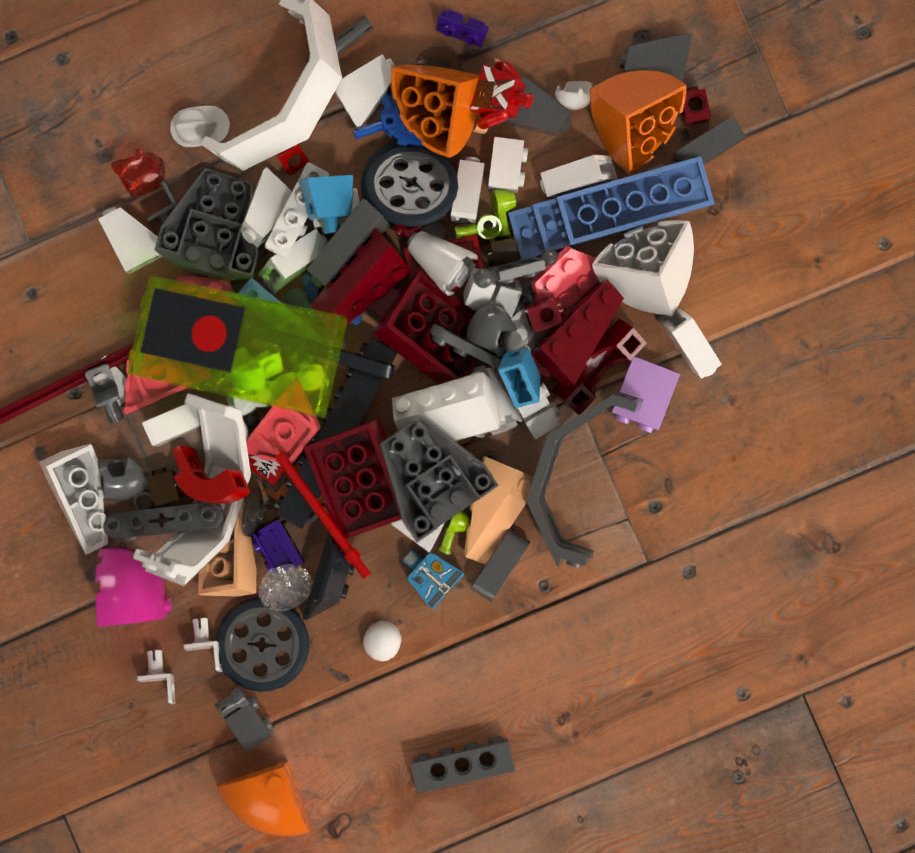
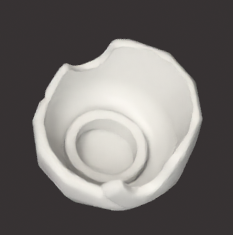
M570 81L566 83L564 90L557 86L555 100L569 110L584 108L591 102L590 88L593 87V83Z
M381 620L373 623L368 627L364 635L363 646L365 652L373 660L383 662L390 660V658L397 654L402 642V636L398 627L389 621Z

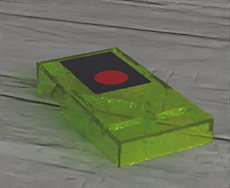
M149 275L145 296L141 298L140 307H142L133 350L130 349L128 355L130 363L127 374L325 418L347 318Z

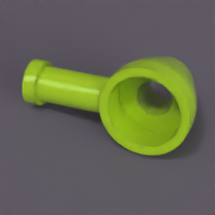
M503 189L492 190L493 210L502 224V230L498 236L510 235L506 212L516 207L515 194L512 191Z
M493 214L481 216L477 224L454 227L456 239L479 233L482 238L490 240L496 238L502 230L499 218ZM489 220L492 222L489 227L483 226L485 221Z
M461 511L446 522V532L438 551L445 554L451 553L450 549L455 533L467 532V527L471 523V516Z

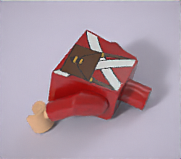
M494 58L495 65L493 67L483 64L469 109L481 117H477V124L473 128V132L485 134L489 127L505 122L508 118H515L519 107L530 108L532 106L533 94L524 92L525 84L520 80V74L507 61H500Z

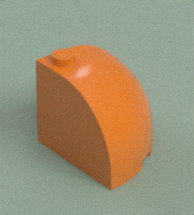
M426 65L393 66L391 71L393 99L397 101L401 112L399 116L409 132H413L422 141V145L439 155L452 157L459 153L467 143L478 115L469 109L480 75Z
M652 70L630 71L615 75L590 88L591 111L597 133L611 158L629 175L634 174L654 158L653 152L661 143L664 145L667 143L676 128L673 124L678 112L682 113L684 108L686 84L672 75Z
M288 760L216 785L222 800L229 810L239 820L257 831L274 836H299L312 832Z

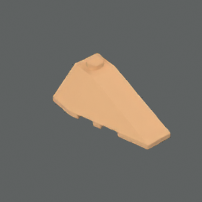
M483 456L481 462L487 467L499 486L470 505L472 516L471 524L467 527L464 556L486 565L526 505L534 477Z
M244 498L230 541L199 571L198 595L237 597L256 593L257 568Z

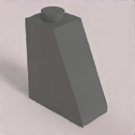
M686 33L629 46L627 54L622 53L619 67L624 68L623 73L637 70L659 71L672 75L683 82L692 34Z
M524 76L521 81L525 84L524 92L533 94L532 106L530 108L519 107L515 118H508L500 124L554 136L559 131L564 133L572 123L569 119L572 112Z

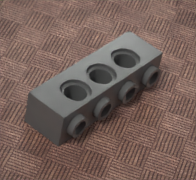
M502 736L490 738L487 744L479 746L478 742H472L463 745L464 749L454 751V748H446L440 750L439 755L430 757L429 753L415 756V760L411 761L410 765L417 794L515 771L508 739L503 740ZM483 752H490L494 756L490 764H483L479 760ZM464 757L469 761L470 764L467 769L460 770L455 766V761L458 758ZM435 763H440L445 767V772L439 776L434 775L431 772V766Z

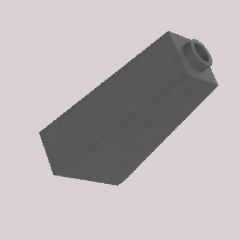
M363 199L308 267L307 270L312 274L309 279L319 289L323 285L326 287L330 281L335 282L339 277V270L344 264L349 265L358 255L355 251L360 245H366L372 238L371 232L376 228L383 234L391 225L367 200Z

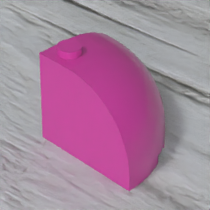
M109 547L102 548L99 551L98 559H102V564L96 565L95 580L96 582H101V590H98L96 594L97 627L163 619L169 616L168 612L172 611L171 597H167L163 578L146 572V568L142 567L143 562L133 558L135 554L133 549Z

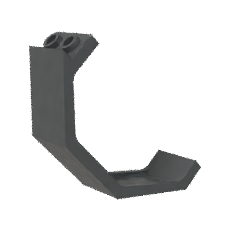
M622 392L616 393L547 435L526 502L557 567L566 561V564L580 568L581 565L586 566L594 555V550L568 542L562 537L545 498L564 437L611 406L636 412L641 409L643 399Z

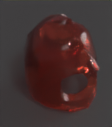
M136 148L135 155L126 159H119L110 165L114 173L119 176L129 195L133 198L143 196L154 190L161 184L165 175V164L161 157L152 152H145Z

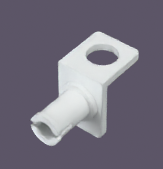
M208 618L193 619L195 642L184 645V649L186 651L214 648L215 669L218 672H222L219 662V643L209 640Z
M163 650L147 651L148 674L146 676H137V680L139 682L167 680L168 702L176 704L174 675L163 672Z

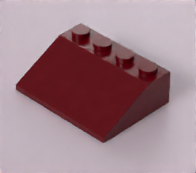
M421 269L415 273L392 303L373 332L376 337L438 385L470 376L479 360L468 353L466 357L459 355L452 350L454 346L448 343L444 347L431 340L433 335L429 332L433 324H437L466 339L467 327L475 312L454 295L447 296L443 293L430 276Z
M380 418L303 447L329 516L346 539L402 520L380 444L387 440Z

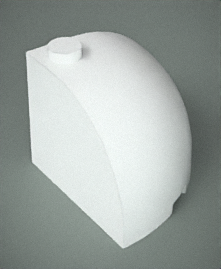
M681 220L660 221L658 226L646 229L641 226L623 234L624 238L615 245L610 243L592 264L599 282L608 280L624 297L622 302L633 308L673 317L686 291L694 255V242L690 222Z

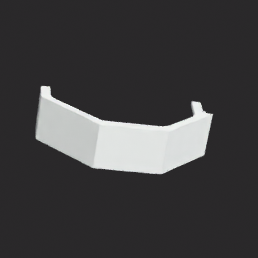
M281 0L279 2L280 6L289 9L288 13L300 19L299 22L306 26L310 49L309 62L282 111L276 117L226 143L217 142L205 136L201 143L202 146L220 159L243 171L307 140L342 79L330 15L313 0Z
M187 394L185 403L195 406L199 411L206 459L205 474L211 479L226 469L242 471L248 485L251 470L242 412ZM243 498L230 504H217L224 512V520L218 527L178 532L159 551L149 552L136 549L133 558L143 562L142 567L146 568V572L184 586L230 541ZM194 499L193 504L206 502H201Z

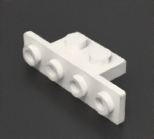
M311 163L306 164L264 246L266 249L283 258H287L296 239H301L308 227L304 225L308 213L299 181L313 177H328V172Z

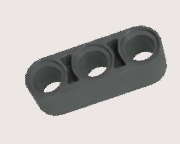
M734 116L674 152L673 156L677 162L701 156L704 165L744 140L746 135Z
M510 528L470 589L492 602L531 541Z

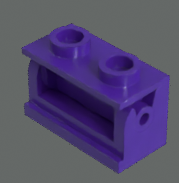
M281 519L252 534L255 538L252 540V544L258 554L263 552L267 559L264 565L270 575L275 574L278 578L305 562Z

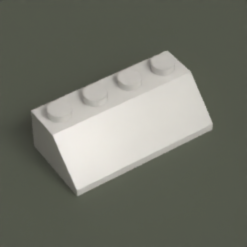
M482 372L392 398L393 417L398 431L420 416L428 420L453 441L500 428L495 382Z

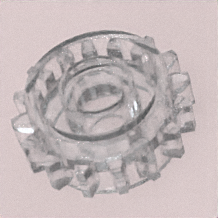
M293 564L283 565L273 569L263 578L259 586L261 591L258 592V595L264 607H269L270 610L273 609L275 611H287L297 607L307 599L311 590L310 585L313 584V581L306 568L302 569L301 566Z

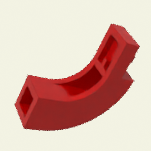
M179 445L172 450L176 458L175 463L181 471L174 476V479L181 490L189 497L201 502L230 504L239 501L251 493L242 471L226 469L210 479L202 468L195 448Z

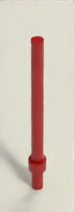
M283 451L278 453L274 458L344 552L345 556L343 557L348 564L352 563L360 576L365 579L371 572L361 560L359 551L356 548L353 549Z

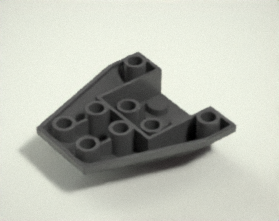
M204 168L161 226L154 250L175 267L222 281L251 279L258 258V248L253 243H249L244 239L240 228L253 196V182Z
M422 416L380 444L402 522L416 542L428 536L443 523L499 486L481 461Z

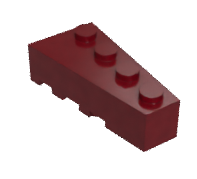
M376 228L370 234L372 236L370 241L366 245L361 244L355 251L358 255L349 265L345 263L339 270L340 274L335 282L330 281L310 305L334 335L343 330L411 271L391 244Z
M608 280L596 284L562 319L563 323L556 325L531 350L564 388L575 385L624 299Z

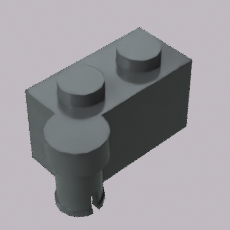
M238 686L230 691L231 695L216 703L215 707L217 711L220 710L219 714L223 718L225 717L228 726L246 753H248L273 736L272 729H274V726L267 716L263 717L258 709L261 706L254 695L249 697L247 692L244 693L242 688Z

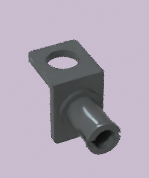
M165 180L161 181V184L172 205L147 217L148 221L154 218L156 220L159 219L162 225L173 211V208L178 204Z
M105 363L85 371V376L94 394L96 408L103 406L109 423H115L123 419L124 415L117 402L120 399L118 386L109 365ZM99 372L105 373L108 376L107 382L103 385L96 384L93 381L95 374Z

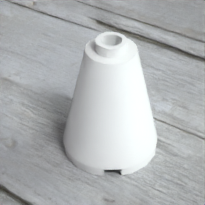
M425 231L414 232L407 241L409 253L447 296L455 293L452 291L455 286L461 288L470 277L472 269L476 266L472 262L473 259L478 260V256L472 251Z
M485 365L474 368L470 375L482 372L495 382L500 428L490 431L492 436L516 427V421L522 422L521 415L493 370L486 368ZM484 433L475 435L480 438L485 437Z

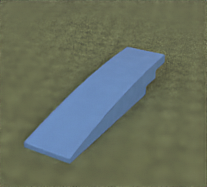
M699 156L562 195L555 199L509 212L508 217L516 239L520 259L522 260L533 256H541L547 250L559 251L566 246L580 245L705 208L715 203L702 158Z

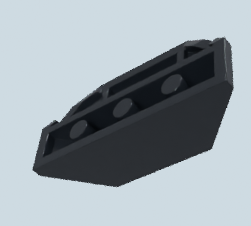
M328 533L302 619L305 620L335 606L340 602L341 598L346 599L350 586L345 584L348 574L353 576L355 570L352 563L349 565L343 557L345 556L344 552L330 533Z

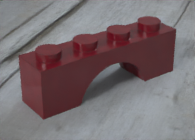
M619 318L600 339L575 385L564 388L559 382L552 392L577 415L582 414L596 399L595 388L604 372L619 362L631 361L647 342L632 326Z

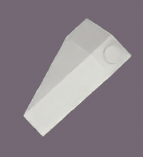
M91 444L61 451L39 462L64 515L86 555L108 544V536L103 529L106 515L104 514V492L101 474L98 470V459Z

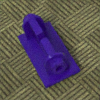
M450 9L447 11L442 10L438 18L436 31L441 32L445 36L465 41L469 45L482 48L485 36L489 30L485 22L469 17L467 24H464L462 22L465 15Z

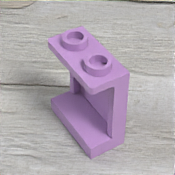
M634 357L629 363V368L619 392L643 399L642 407L640 410L632 412L614 406L611 413L615 415L614 419L619 422L628 424L629 421L639 424L638 429L652 433V430L658 431L680 374Z

